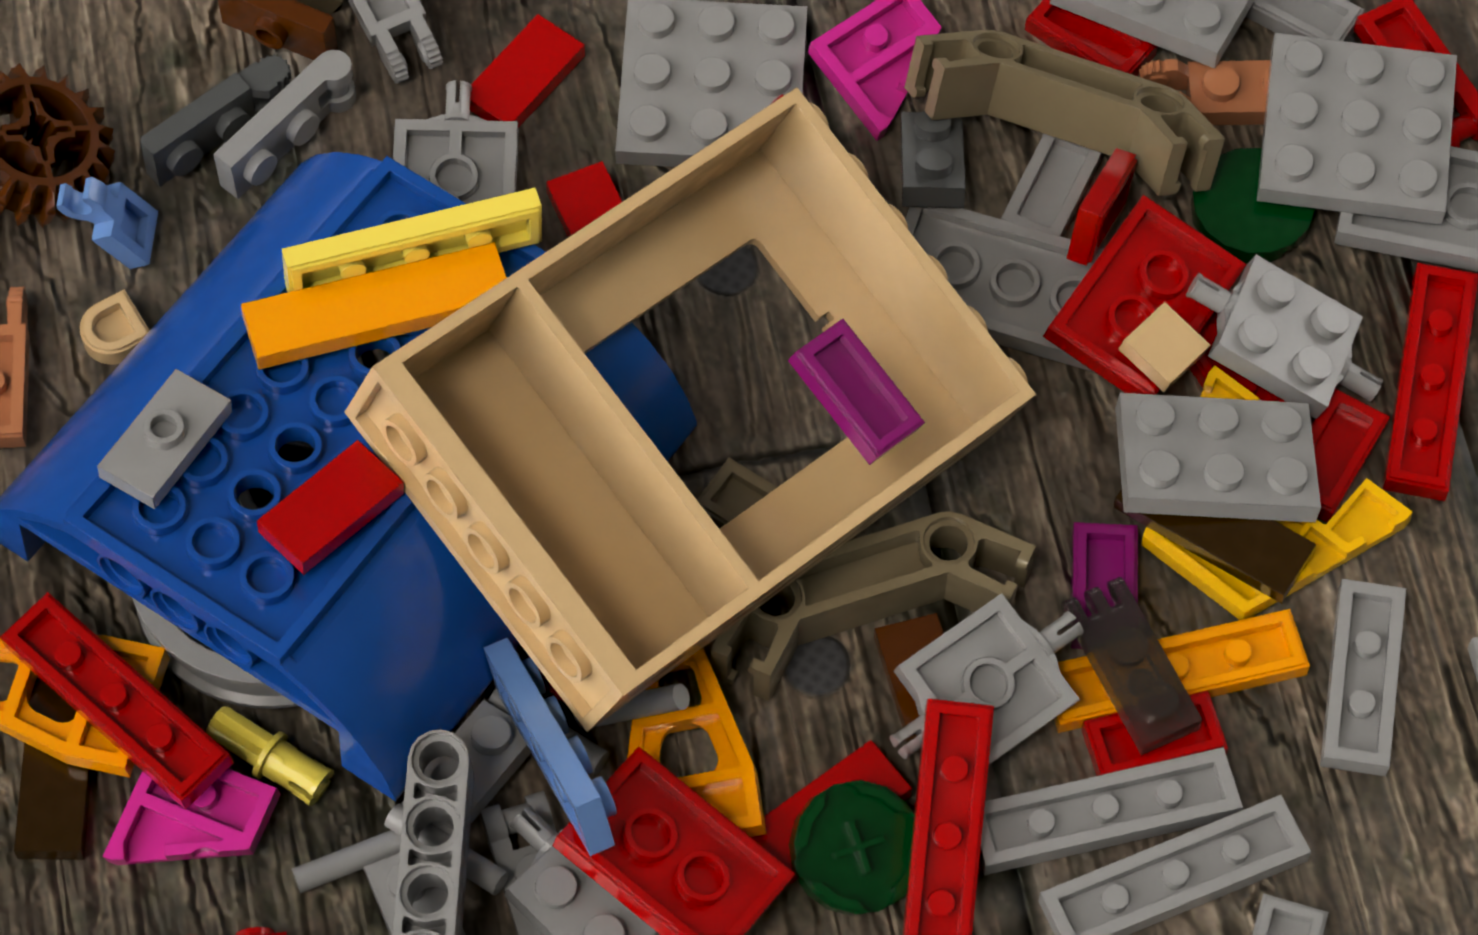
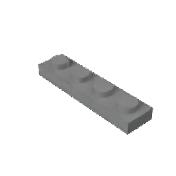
M1222 747L985 801L980 848V862L984 875L1207 825L1241 811L1243 805L1225 749Z
M1278 795L1040 892L1038 902L1054 935H1130L1305 863L1310 857L1311 850L1282 795Z

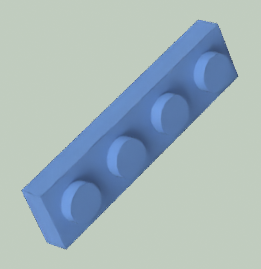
M508 637L483 647L501 701L588 854L592 856L615 846L607 819L617 814L612 795L602 776L592 780L588 776V774L593 773V769L580 738L575 735L567 739L564 735L569 733V727L556 697L553 695L543 699L542 695L546 694V688L538 667L530 657L521 661Z

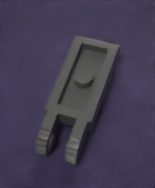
M275 54L260 58V62L255 61L241 72H235L141 136L140 144L147 175L161 187L173 177L183 176L191 172L200 163L204 155L221 143L227 142L290 83L291 70L287 60H283L282 56L277 57Z

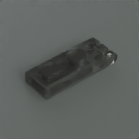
M1117 577L1107 582L1108 592L1115 604L1114 606L1110 607L1102 591L1096 586L1084 592L1085 602L1092 614L1091 616H1086L1079 601L1074 596L1062 601L1061 609L1063 614L1069 611L1076 617L1069 625L1070 627L1080 622L1084 633L1082 636H1078L1077 640L1141 755H1144L1200 730L1203 719L1122 577Z

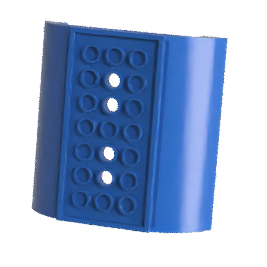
M331 152L314 155L302 162L4 491L0 496V544L28 562L45 542L49 543L339 732L342 767L396 802L405 790L408 755L416 739L432 730L442 729L452 732L493 681L483 647L507 637L515 651H517L521 644L405 492L305 575L297 570L258 532L257 520L357 440L378 458L344 413L370 371V368L364 367L358 362V358L364 352L381 349L392 354L430 328L259 370L243 321L241 304L287 293L284 280L282 248L466 204L388 156L383 161L360 154ZM533 244L498 254L506 277H509L546 251ZM631 322L585 355L668 462L695 429L697 421L688 398L673 372L650 341ZM177 369L231 399L232 413L159 505L153 509L99 478L97 465L169 376ZM294 441L306 442L314 449L307 459L299 462L286 461L277 454L284 444ZM251 488H263L274 496L267 506L256 510L246 509L237 503L239 495Z

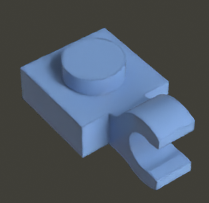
M88 177L85 180L83 193L76 191L67 183L60 184L57 209L67 217L92 222L94 224L92 235L94 243L129 269L150 264L158 210L122 182L105 185L94 177Z

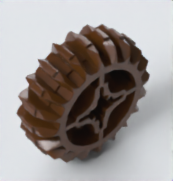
M20 63L11 68L8 76L0 71V116L9 114L11 120L9 124H4L0 127V214L5 209L14 212L17 226L26 222L30 214H33L42 228L50 224L55 215L66 223L70 217L62 214L56 206L60 184L67 183L73 189L82 193L85 180L88 177H94L106 185L110 178L108 175L109 170L115 160V150L109 147L113 140L112 134L114 129L101 125L105 117V107H88L86 103L89 100V88L74 93L68 88V74L58 79L57 82L48 79L44 65L35 70L33 76H29ZM74 159V170L67 174L53 177V166H60L62 160Z

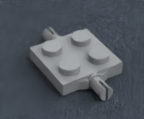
M453 80L446 84L445 114L429 119H395L393 160L466 204L516 192L519 139L518 121H487L470 115L472 86L470 83L460 80L459 102H457L456 80Z
M1255 255L1245 266L1238 285L1231 291L1214 283L1201 273H1198L1190 284L1186 297L1192 298L1218 313L1216 319L1217 335L1208 357L1286 402L1309 403L1310 416L1317 419L1328 407L1335 387L1338 384L1366 399L1367 402H1371L1379 392L1383 379L1352 363V343L1363 316L1269 261Z
M1003 593L992 599L894 669L893 672L915 700L920 716L895 734L890 735L889 738L893 747L896 748L916 734L917 737L902 746L897 752L902 758L908 759L911 754L921 748L927 699L994 706L989 756V765H991L1080 700L1060 673L1057 658L1054 654L1078 636L1083 635L1084 631L1080 622L1061 635H1057L1058 632L1076 619L1071 612L1066 611L1061 617L1038 632L1037 629L1019 617Z
M531 805L524 808L522 814L519 813L513 819L510 827L514 828L537 851L532 865L507 887L504 896L542 935H660L552 846L557 835L562 830L556 833L533 810Z

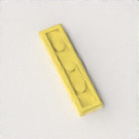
M530 188L282 248L285 286L287 292L296 291L495 242L498 253L537 244L542 241V204L536 188Z

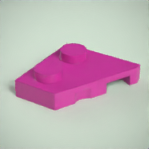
M876 0L810 42L807 53L875 140L878 141L885 136L908 93L904 87L916 36L939 34L942 27L921 0Z
M227 769L185 810L142 771L102 857L115 865L253 855L281 793L273 786Z

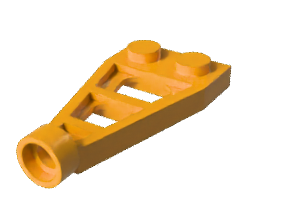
M97 635L158 691L160 690L170 660L165 648L106 635ZM0 639V662L18 665L7 700L0 701V731L66 764L130 778L134 763L77 711L73 720L61 723L34 711L29 706L28 702L38 676L12 654Z
M703 647L670 671L674 672L684 669H692L694 671L701 695L700 705L632 720L627 758L639 746L660 763L662 743L668 734L696 728L703 729L708 733L718 756L715 770L678 778L750 837L766 834L758 772ZM659 680L646 690L658 688Z

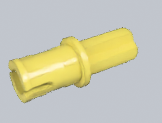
M228 706L221 707L215 713L206 729V733L219 745L253 766L252 776L257 779L265 776L272 782H276L290 791L291 794L304 801L308 806H313L320 799L331 782L329 779L333 776L334 770L312 759L287 742V734L279 731L272 735Z

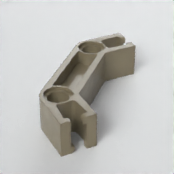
M974 30L916 36L904 88L913 98L924 97L925 93L929 92L924 111L932 120L990 115L1110 156L1116 148L1136 154L1137 164L1135 171L1158 196L1172 195L1179 191L1181 183L1177 180L1179 172H1182L1191 181L1190 186L1195 192L1210 190L1225 137L1179 91L996 30Z
M952 511L935 513L849 540L761 605L779 602L789 607V612L773 616L763 612L760 609L761 606H759L718 636L711 648V666L717 679L733 684L738 671L732 669V661L746 640L752 639L761 646L770 648L765 661L753 658L747 668V671L753 674V695L769 702L799 645L943 599L975 612L1003 593L1014 609L1017 585L1024 588L1032 573L1036 546L966 515ZM939 548H950L960 553L962 557L947 561L935 556L933 551ZM982 566L1014 577L1015 580L1014 582L1007 580L1004 585L975 570V567Z

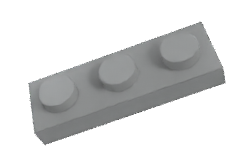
M1341 579L1337 594L1320 767L1386 777L1391 758L1406 588Z

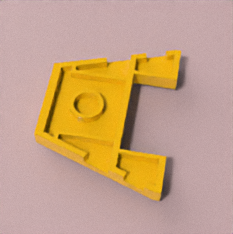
M1215 365L1209 371L1200 397L1260 400L1259 397ZM1366 478L1327 524H1323L1319 520H1316L1315 523L1276 521L1316 544L1314 554L1287 596L1403 530L1409 524L1413 512ZM1145 528L1141 543L1144 548L1237 619L1251 618L1278 602L1152 529Z

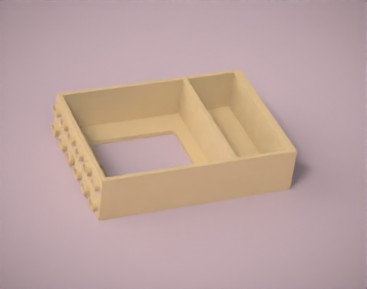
M796 87L373 365L344 413L381 462L404 482V492L584 729L589 732L989 439L1037 394L1028 384L1027 376L1022 367L1014 359L1007 357L988 333L987 325L980 313L973 307L966 305L949 283L947 273L941 263L933 256L928 255L910 233L902 213L895 206L888 204L871 183L863 163L855 155L848 153L829 129L827 118L821 109L815 104L808 102ZM752 244L761 251L815 322L824 316L828 319L829 323L821 329L823 332L842 318L847 322L925 423L916 432L871 465L867 463L849 438H845L719 529L585 354L745 245Z

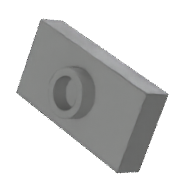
M175 369L97 465L99 478L155 509L232 413L231 399Z

